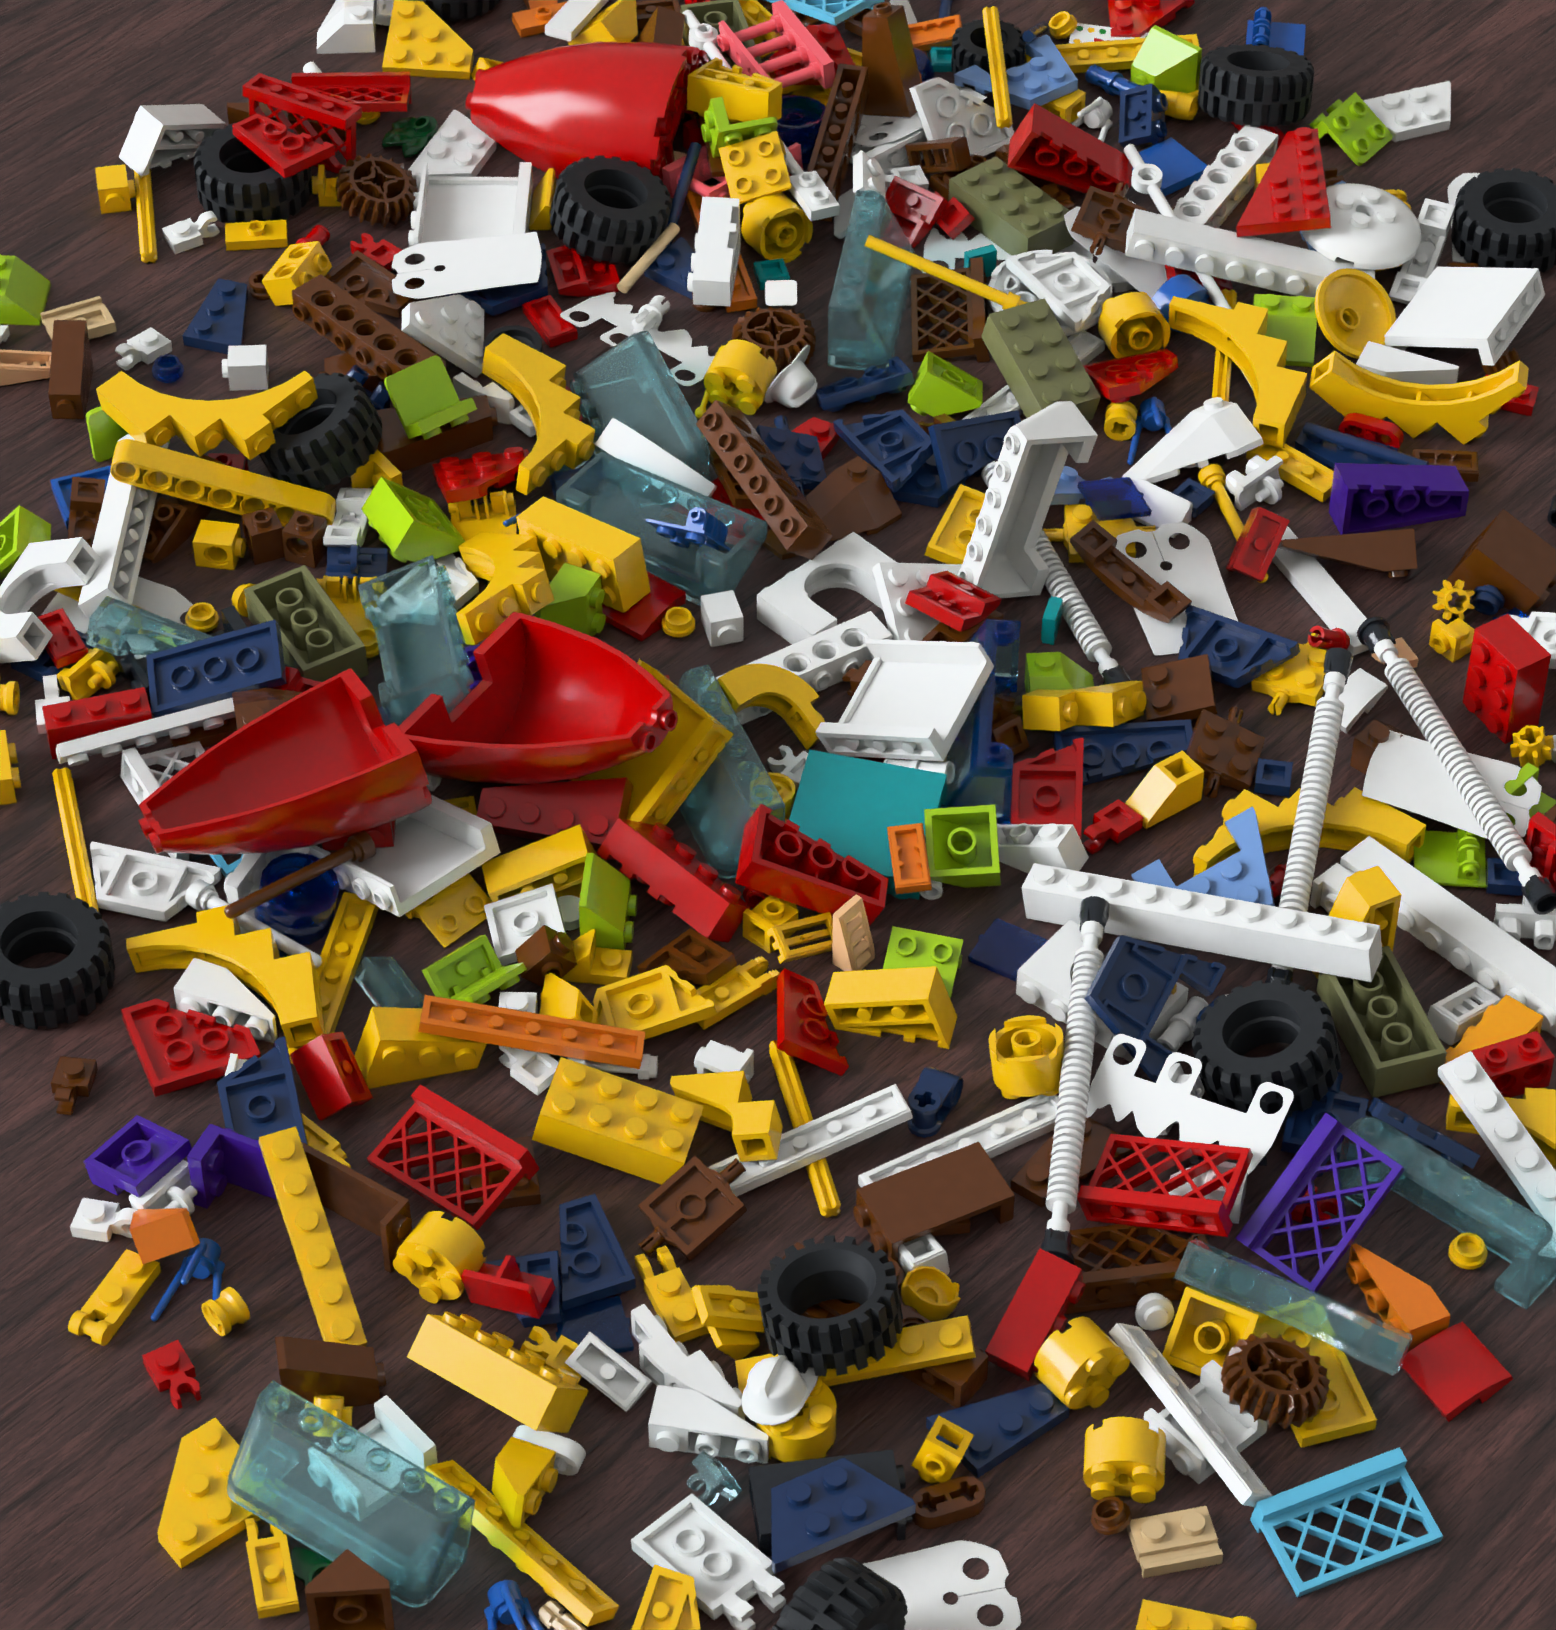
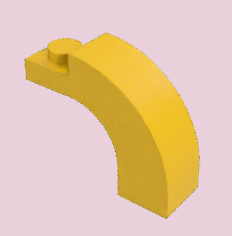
M769 664L743 665L719 677L707 690L708 695L726 719L748 707H765L776 712L786 721L806 750L815 746L820 741L815 732L820 723L825 722V720L812 706L820 696L806 681L784 668Z

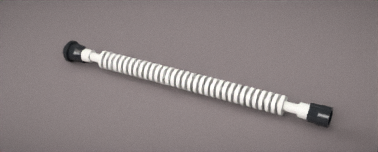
M995 460L985 465L981 476L988 488L994 473ZM1041 529L1035 549L1049 567L1044 585L1051 596L1063 598L1062 615L1089 661L1098 662V670L1104 679L1103 685L1132 681L1124 667L1119 665L1115 659L1110 658L1109 655L1112 651L1110 642L1094 618L1045 532Z
M1383 617L1366 619L1357 630L1359 641L1368 647L1371 654L1376 653L1379 660L1387 664L1385 676L1426 741L1430 744L1432 743V748L1436 750L1435 753L1439 756L1441 763L1443 762V767L1447 769V774L1450 775L1452 782L1458 788L1459 793L1462 794L1464 801L1507 869L1518 871L1520 874L1518 879L1523 886L1521 891L1534 912L1539 915L1552 912L1556 908V890L1547 877L1543 878L1537 868L1531 867L1532 853L1410 662L1405 658H1398V650L1394 645L1396 641L1390 632V625Z
M1331 648L1325 654L1323 690L1326 693L1325 697L1320 698L1316 703L1279 907L1303 912L1308 910L1344 711V704L1339 700V695L1343 693L1344 687L1347 684L1353 662L1352 653L1344 648ZM1272 964L1271 968L1268 969L1265 983H1272V980H1282L1285 982V985L1290 986L1291 982L1293 983V968Z
M1098 896L1084 898L1080 906L1079 931L1081 932V941L1084 944L1082 948L1076 951L1074 957L1064 1043L1065 1049L1062 1059L1046 1207L1052 1212V1218L1047 1222V1229L1045 1230V1236L1040 1247L1073 1265L1074 1256L1071 1253L1072 1234L1070 1233V1223L1067 1221V1216L1075 1211L1077 1205L1097 1026V1014L1084 997L1104 962V954L1098 949V945L1102 942L1110 909L1108 901Z

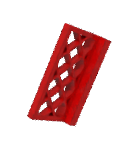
M411 72L292 73L291 75L292 84L362 107V112H407L408 104L412 102Z
M258 73L243 85V97L249 98V117L257 113L267 118L275 116L280 123L287 125V129H292L298 135L299 133L295 127L300 124L306 133L312 136L313 141L319 144L324 143L320 136L326 133L336 146L335 152L340 151L346 159V164L348 160L356 159V122L362 118V107ZM259 102L266 104L272 113L266 116L259 107ZM281 110L291 112L297 119V122L292 125ZM307 119L317 121L323 130L317 133ZM333 127L346 131V141L343 142ZM335 156L314 165L317 167L318 165H325V170L339 174L342 166H345L340 164Z
M420 1084L411 1094L415 1103L367 1157L370 1165L452 1216L463 1220L478 1231L523 1176L531 1180L538 1172L539 1167L527 1148ZM419 1117L427 1122V1132L409 1136V1128ZM453 1137L454 1148L436 1152V1139ZM428 1141V1154L410 1158V1145ZM403 1149V1160L391 1163L383 1161V1158L390 1150ZM472 1153L480 1154L481 1164L462 1168V1156ZM455 1158L454 1171L437 1174L436 1162ZM429 1164L430 1176L415 1180L411 1178V1168ZM501 1169L510 1172L502 1182L489 1185V1172ZM482 1174V1187L464 1191L463 1178ZM456 1180L457 1193L445 1196L438 1195L437 1184ZM483 1197V1205L473 1216L465 1211L464 1201Z
M1110 1134L1088 1186L1081 1185L1077 1194V1200L1087 1221L1228 1237L1233 1225L1229 1216L1253 1154L1250 1148ZM1118 1147L1133 1149L1135 1152L1117 1163L1113 1159ZM1157 1152H1167L1169 1154V1157L1153 1166H1150L1146 1158ZM1193 1155L1204 1158V1161L1188 1170H1185L1181 1164L1182 1161ZM1228 1159L1238 1160L1234 1168L1223 1174L1216 1167ZM1142 1162L1146 1170L1127 1180L1122 1172ZM1176 1165L1181 1173L1161 1183L1157 1175ZM1211 1169L1216 1178L1197 1188L1192 1179ZM1115 1175H1118L1122 1183L1113 1188L1101 1187L1103 1182ZM1150 1179H1153L1157 1187L1148 1192L1134 1191L1135 1187ZM1185 1183H1188L1192 1191L1183 1196L1169 1195L1170 1191ZM1222 1186L1226 1190L1222 1201L1204 1198V1196Z

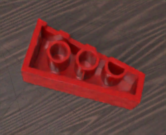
M1036 103L1033 104L1010 139L1007 165L1009 168L1086 194L1090 185L1114 193L1118 183H1123L1121 191H1123L1125 184L1130 189L1133 167L1124 153Z
M627 777L482 788L476 816L490 822L494 833L533 840L544 839L580 824L594 850L598 851L618 818L627 819L633 785Z
M760 804L744 827L735 883L822 914L830 912L832 917L839 908L857 894L863 899L870 927L885 908L889 879L849 855L845 858L832 850L831 844L821 838L817 841L798 831L799 825L789 819L786 822L781 821L770 814L772 809Z
M618 818L596 853L605 860L614 859L622 864L619 870L629 879L635 878L639 882L649 885L647 893L656 900L669 906L675 905L672 912L701 935L710 940L728 943L743 920V912L747 908H751L740 898L742 893L734 886L723 883L718 878V871L712 866L701 863L696 859L697 853L688 845L673 838L674 832L666 825L659 822L652 825Z

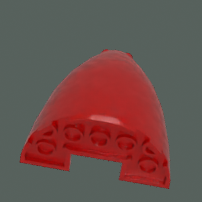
M592 42L556 47L522 56L485 70L478 69L475 75L474 90L467 94L465 107L467 110H471V122L490 138L525 162H532V166L544 172H547L549 168H554L556 178H559V175L567 166L575 161L578 162L582 158L589 157L594 159L595 156L612 158L614 156L626 162L629 160L636 162L637 166L641 168H648L653 176L657 175L663 182L662 167L675 161L672 142L683 113H694V111L687 110L688 75L708 63L709 59L706 52L699 50L698 47L655 42Z
M513 612L473 651L482 681L449 714L443 697L431 693L398 727L418 750L426 775L476 783L541 784L579 778L620 765L645 753L653 752L665 739L668 731L675 729L678 715L673 710L671 694L647 670L628 655L600 639L555 622Z
M350 668L300 693L249 722L205 751L139 804L144 818L138 820L145 837L147 840H150L156 854L161 852L207 855L268 853L314 846L384 825L432 804V795L426 786L429 785L418 750L395 722L385 726L373 694Z

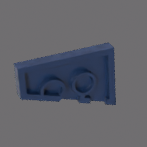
M218 278L183 334L184 346L228 354V346L242 345L248 302L247 284Z
M596 1194L559 1204L563 1311L636 1288V1278Z

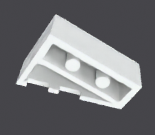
M203 104L140 105L119 158L143 177L149 174V169L159 165L166 168L171 166V161L183 157L187 160L195 157L196 150L207 136L211 137L215 130L219 128L223 130L226 123Z
M702 196L699 229L695 235L696 253H692L691 271L693 273H688L687 290L693 292L694 305L731 307L741 249L740 198Z

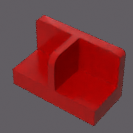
M1262 507L1252 509L1225 569L1230 572H1240L1262 582L1290 520Z
M343 1031L322 1034L290 1054L319 1120L328 1119L344 1108L363 1105L373 1099Z
M506 1255L501 1266L483 1262L478 1272L464 1269L460 1276L471 1303L537 1319L541 1318L555 1290L553 1279L521 1272L515 1256Z

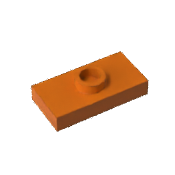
M566 2L547 6L542 5L537 8L512 13V22L520 37L545 33V25Z
M960 14L909 24L914 53L928 51L931 47L952 46V37L955 34V30L962 27Z
M923 823L887 827L896 894L932 890Z

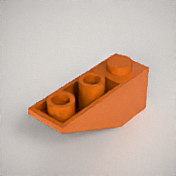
M1359 1244L1351 1245L1349 1260L1346 1264L1348 1277L1353 1284L1359 1285L1365 1294L1368 1307L1373 1313H1378L1385 1324L1389 1338L1393 1342L1397 1341L1405 1354L1435 1334L1449 1328L1451 1315L1431 1286Z

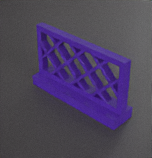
M1325 1113L1236 1239L1315 1295L1402 1175L1405 1168L1342 1125L1335 1118ZM1347 1137L1356 1144L1358 1159L1338 1163L1336 1149L1344 1138ZM1363 1149L1373 1155V1157L1365 1158ZM1331 1158V1163H1332V1164H1331V1165H1326V1163H1327V1162L1329 1161V1159ZM1383 1162L1392 1169L1383 1182L1369 1185L1366 1165ZM1359 1166L1362 1186L1342 1190L1339 1170ZM1333 1171L1336 1191L1315 1194L1314 1180L1320 1173ZM1308 1190L1309 1196L1303 1197V1195ZM1376 1190L1374 1195L1370 1197V1191ZM1364 1193L1365 1207L1361 1213L1346 1216L1343 1196ZM1337 1198L1340 1218L1319 1221L1317 1201ZM1310 1203L1313 1223L1293 1226L1291 1216L1293 1209L1296 1205ZM1286 1221V1227H1285V1228H1280V1227L1283 1225V1223ZM1354 1222L1348 1230L1347 1223ZM1341 1224L1343 1236L1337 1246L1323 1248L1321 1228ZM1314 1229L1317 1249L1297 1253L1294 1233ZM1288 1234L1290 1254L1274 1257L1265 1250L1274 1236ZM1331 1253V1255L1325 1262V1254ZM1318 1256L1320 1270L1310 1283L1300 1276L1298 1259ZM1291 1261L1293 1270L1282 1262Z

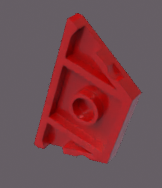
M1084 738L1074 739L1073 745L1056 752L1052 748L1040 753L1036 758H1027L1013 764L1011 824H1073L1081 840Z

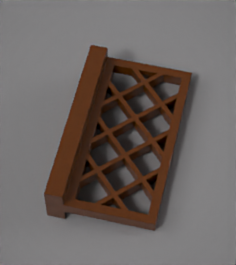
M983 257L971 258V267L952 269L987 285ZM928 273L911 275L913 362L923 361L928 351L942 359L976 354L977 363L990 361V352L981 337L988 317V299L963 288L956 287ZM924 284L934 285L927 291L918 287V285ZM942 290L949 292L943 299L935 296ZM958 297L965 300L959 307L951 304ZM926 302L934 304L928 311L920 308ZM943 309L950 312L943 319L936 316ZM958 318L966 321L959 327L951 324ZM928 321L935 325L928 331L920 328ZM943 330L951 333L944 339L936 336ZM959 338L968 342V344L956 346L952 343ZM927 342L935 345L932 349L920 350Z
M1121 1224L1070 1230L1072 1234L1071 1244L1080 1247L1075 1254H1072L1074 1256V1265L1085 1271L1082 1272V1282L1086 1286L1076 1305L1070 1303L1066 1314L1137 1305L1143 1296L1150 1293H1159L1170 1301L1181 1300L1185 1287L1195 1283L1219 1292L1220 1265L1217 1256H1212L1205 1234L1193 1233L1186 1240L1174 1235L1175 1231ZM1147 1234L1156 1238L1150 1245L1136 1239L1139 1235ZM1107 1239L1118 1242L1112 1250L1098 1243L1100 1240ZM1166 1242L1179 1249L1174 1255H1170L1159 1250V1248ZM1129 1247L1141 1254L1133 1260L1121 1253ZM1091 1252L1103 1259L1096 1265L1083 1258ZM1188 1253L1199 1257L1182 1260ZM1150 1257L1153 1258V1259H1155V1260H1157V1261H1159V1262H1161V1263L1145 1264V1263L1149 1260ZM1112 1262L1122 1266L1121 1268L1107 1269Z

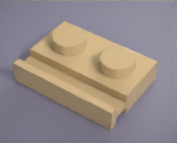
M100 296L40 313L42 324L46 326V331L51 340L53 337L54 320H86L89 340L116 332L115 321L106 305L102 303Z
M1207 1506L1132 1519L1127 1526L1137 1562L1140 1563L1142 1569L1141 1574L1143 1578L1222 1563L1223 1552L1219 1548L1218 1538Z

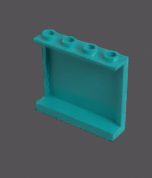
M809 749L789 820L800 826L798 831L817 841L821 838L831 844L832 850L845 858L849 855L889 879L887 894H891L898 899L912 898L919 900L920 892L896 894L887 827L923 823L926 843L924 809L940 808L941 804H945L947 797V774Z

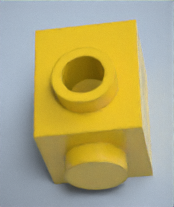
M126 164L96 167L101 214L132 211L130 198H136L134 179L128 180Z

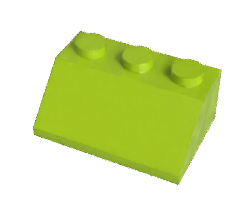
M382 476L361 508L369 519L368 524L377 530L380 534L379 539L391 549L389 553L403 563H407L410 560L422 565L460 551L458 546L466 542L434 499Z

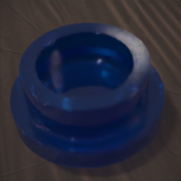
M171 354L161 355L156 358L152 367L153 377L164 383L175 382L184 374L183 364L179 361L178 357Z

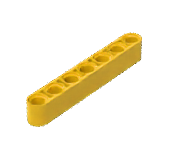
M123 439L117 442L114 449L110 473L119 482L238 515L273 507L283 527L286 526L296 510L326 518L327 525L333 524L336 500L325 492L133 439Z

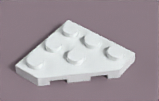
M940 77L932 78L909 88L928 141L965 136L970 156H985L1004 144H1010V139L1014 134L1013 127L1000 129L996 124L995 108L987 105L982 99L973 94L951 86L948 81Z
M461 294L411 302L402 310L401 331L476 378L482 373L484 359V309L477 302L470 301Z
M879 562L872 568L887 627L893 635V640L921 641L940 623V621L905 604L908 593L911 590L926 587L931 574L949 571L958 576L962 564Z

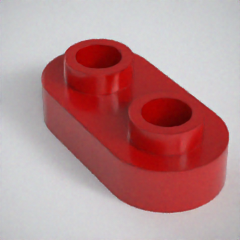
M1360 413L1347 414L1338 429L1339 432L1382 443L1398 450L1404 440V434L1396 424Z

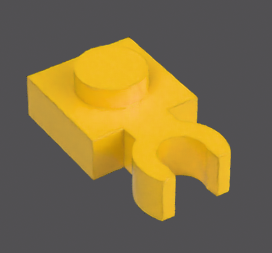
M534 1326L529 1338L536 1341L538 1345H533L525 1340L520 1351L524 1353L525 1349L543 1356L547 1359L545 1366L556 1371L557 1368H562L579 1377L578 1384L582 1376L565 1363L578 1347V1344L563 1335L560 1336L557 1342H554L550 1339L545 1329Z

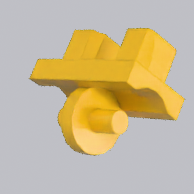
M101 641L95 648H87L88 654L71 668H64L57 674L62 690L68 691L72 700L89 698L101 687L109 689L115 684V675L120 670L118 662L112 655L110 642Z

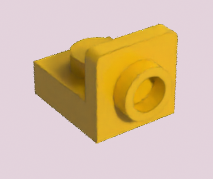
M318 165V175L312 176V193L318 194L319 207L342 206L337 201L335 185L338 177L326 178L325 165Z
M1459 617L1449 624H1445L1440 619L1432 622L1429 646L1454 663L1471 652L1475 629Z

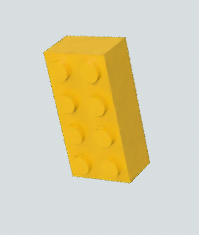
M544 496L516 517L519 534L534 535L536 537L549 580H553L564 563L601 574L602 589L605 591L603 604L623 613L651 592L641 538Z
M561 1057L541 1108L532 1140L662 1185L684 1166L704 1106Z
M446 1311L443 1316L427 1314L407 1358L535 1431L569 1432L589 1391L577 1384L578 1376L562 1368H557L556 1371L545 1366L546 1358L527 1349L523 1353L513 1348L514 1340L495 1331L491 1335L481 1330L483 1323L469 1315L461 1314L459 1317Z

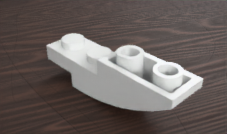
M645 1304L631 1310L632 1335L639 1343L640 1369L656 1386L663 1385L697 1390L745 1420V1413L741 1403L743 1394L738 1388H732L728 1384L721 1367L716 1361L710 1362L701 1349L689 1355L685 1346L680 1341L675 1342L668 1334V1329L663 1319L659 1315L654 1316Z

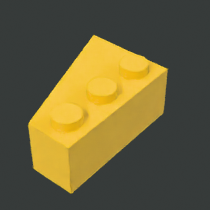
M717 57L688 75L687 110L698 112L700 116L704 117V112L708 111L710 99L723 97L728 120L731 123L776 117L779 120L782 116V83L758 73H753L752 77L743 74L742 67L737 65L732 66V69L722 66V59Z
M580 824L482 864L488 895L493 902L552 883L557 898L565 895L579 898L586 853H594L596 855L597 853Z
M1379 866L1358 871L1346 878L1328 916L1380 925L1382 947L1389 946L1393 952L1402 894ZM1312 971L1318 979L1319 972Z
M937 966L833 972L824 1006L836 1030L881 1037L882 1032L904 1035L903 1041L915 1043L916 1038L938 1041V1047L946 1049L950 1047L957 1020L956 1011Z
M372 1007L354 1057L368 1088L371 1089L478 1068L487 1043L418 1032L422 1008Z

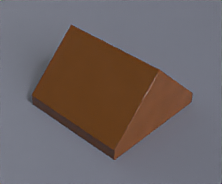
M349 1549L340 1554L305 1586L310 1630H395L390 1581Z

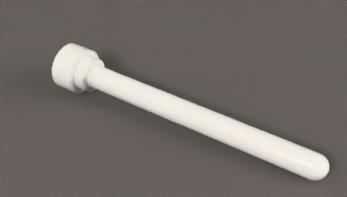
M201 879L194 881L186 892V903L198 911L229 905V903L219 898L214 886ZM247 913L237 917L239 926L249 932L271 928ZM271 928L278 949L289 955L310 951L315 968L322 964L320 955Z

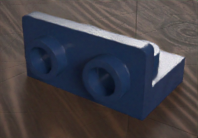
M1153 83L1120 91L1119 144L1123 148L1129 144L1136 146L1148 142L1156 145L1164 141V137L1167 135L1165 111L1168 109L1167 98Z

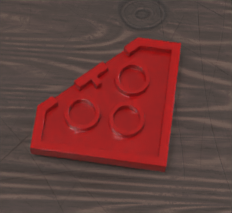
M1108 0L1109 22L1112 28L1110 29L1111 37H1141L1155 25L1162 28L1176 17L1175 13L1183 7L1188 9L1195 4V0Z
M824 23L821 25H808L806 27L834 61L835 75L839 64L855 65L836 25ZM787 47L781 48L771 55L768 60L791 53L793 50ZM799 62L769 74L771 79H775L803 69L806 65ZM811 78L794 85L821 84L818 80Z
M1162 349L1083 366L1098 393L1113 403H1122L1129 401L1131 396L1142 394L1178 369V357L1168 349Z
M522 447L506 448L504 453L493 455L490 452H478L473 454L472 458L461 460L458 457H446L441 459L440 463L432 464L433 476L447 504L480 499L488 494V487L494 485V488H501L514 481V475L518 472L519 464L530 452L528 449L523 450Z
M153 999L121 1009L122 1019L155 1097L224 1076L231 1053L238 1054L239 1059L249 1060L254 1055L258 1058L261 1057V1053L248 1027L235 1024L234 1027L217 1023L216 1017L191 1009L187 1013L170 1008L169 1002L159 999Z

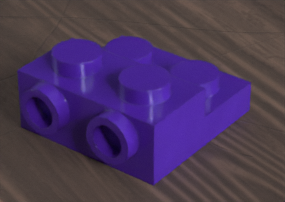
M136 1115L85 1159L84 1164L93 1184L117 1196L125 1190L140 1198L190 1153L192 1147L188 1139Z

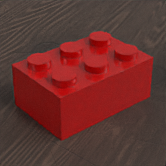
M1509 614L1475 628L1463 696V703L1468 711L1474 713L1486 725L1487 729L1495 734L1504 744L1513 741L1512 734L1518 733L1525 725L1538 727L1551 654Z

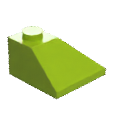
M1155 25L1151 28L1132 63L1130 81L1141 86L1153 83L1158 90L1180 91L1184 93L1199 90L1202 48Z
M930 351L926 353L915 376V384L911 385L908 392L910 407L922 416H927L928 414L932 417L941 414L951 415L979 408L983 403V381Z
M20 505L0 522V580L7 577L29 543L52 541L50 539L51 524Z
M1061 652L1026 653L1024 681L1026 693L1037 689L1066 690L1094 686L1093 675Z

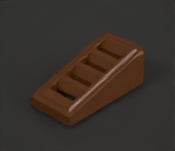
M965 136L905 145L909 165H920L924 174L957 172L969 167L972 163ZM931 150L933 151L935 164H934V161H933V156H932ZM920 151L923 152L925 165L922 164Z

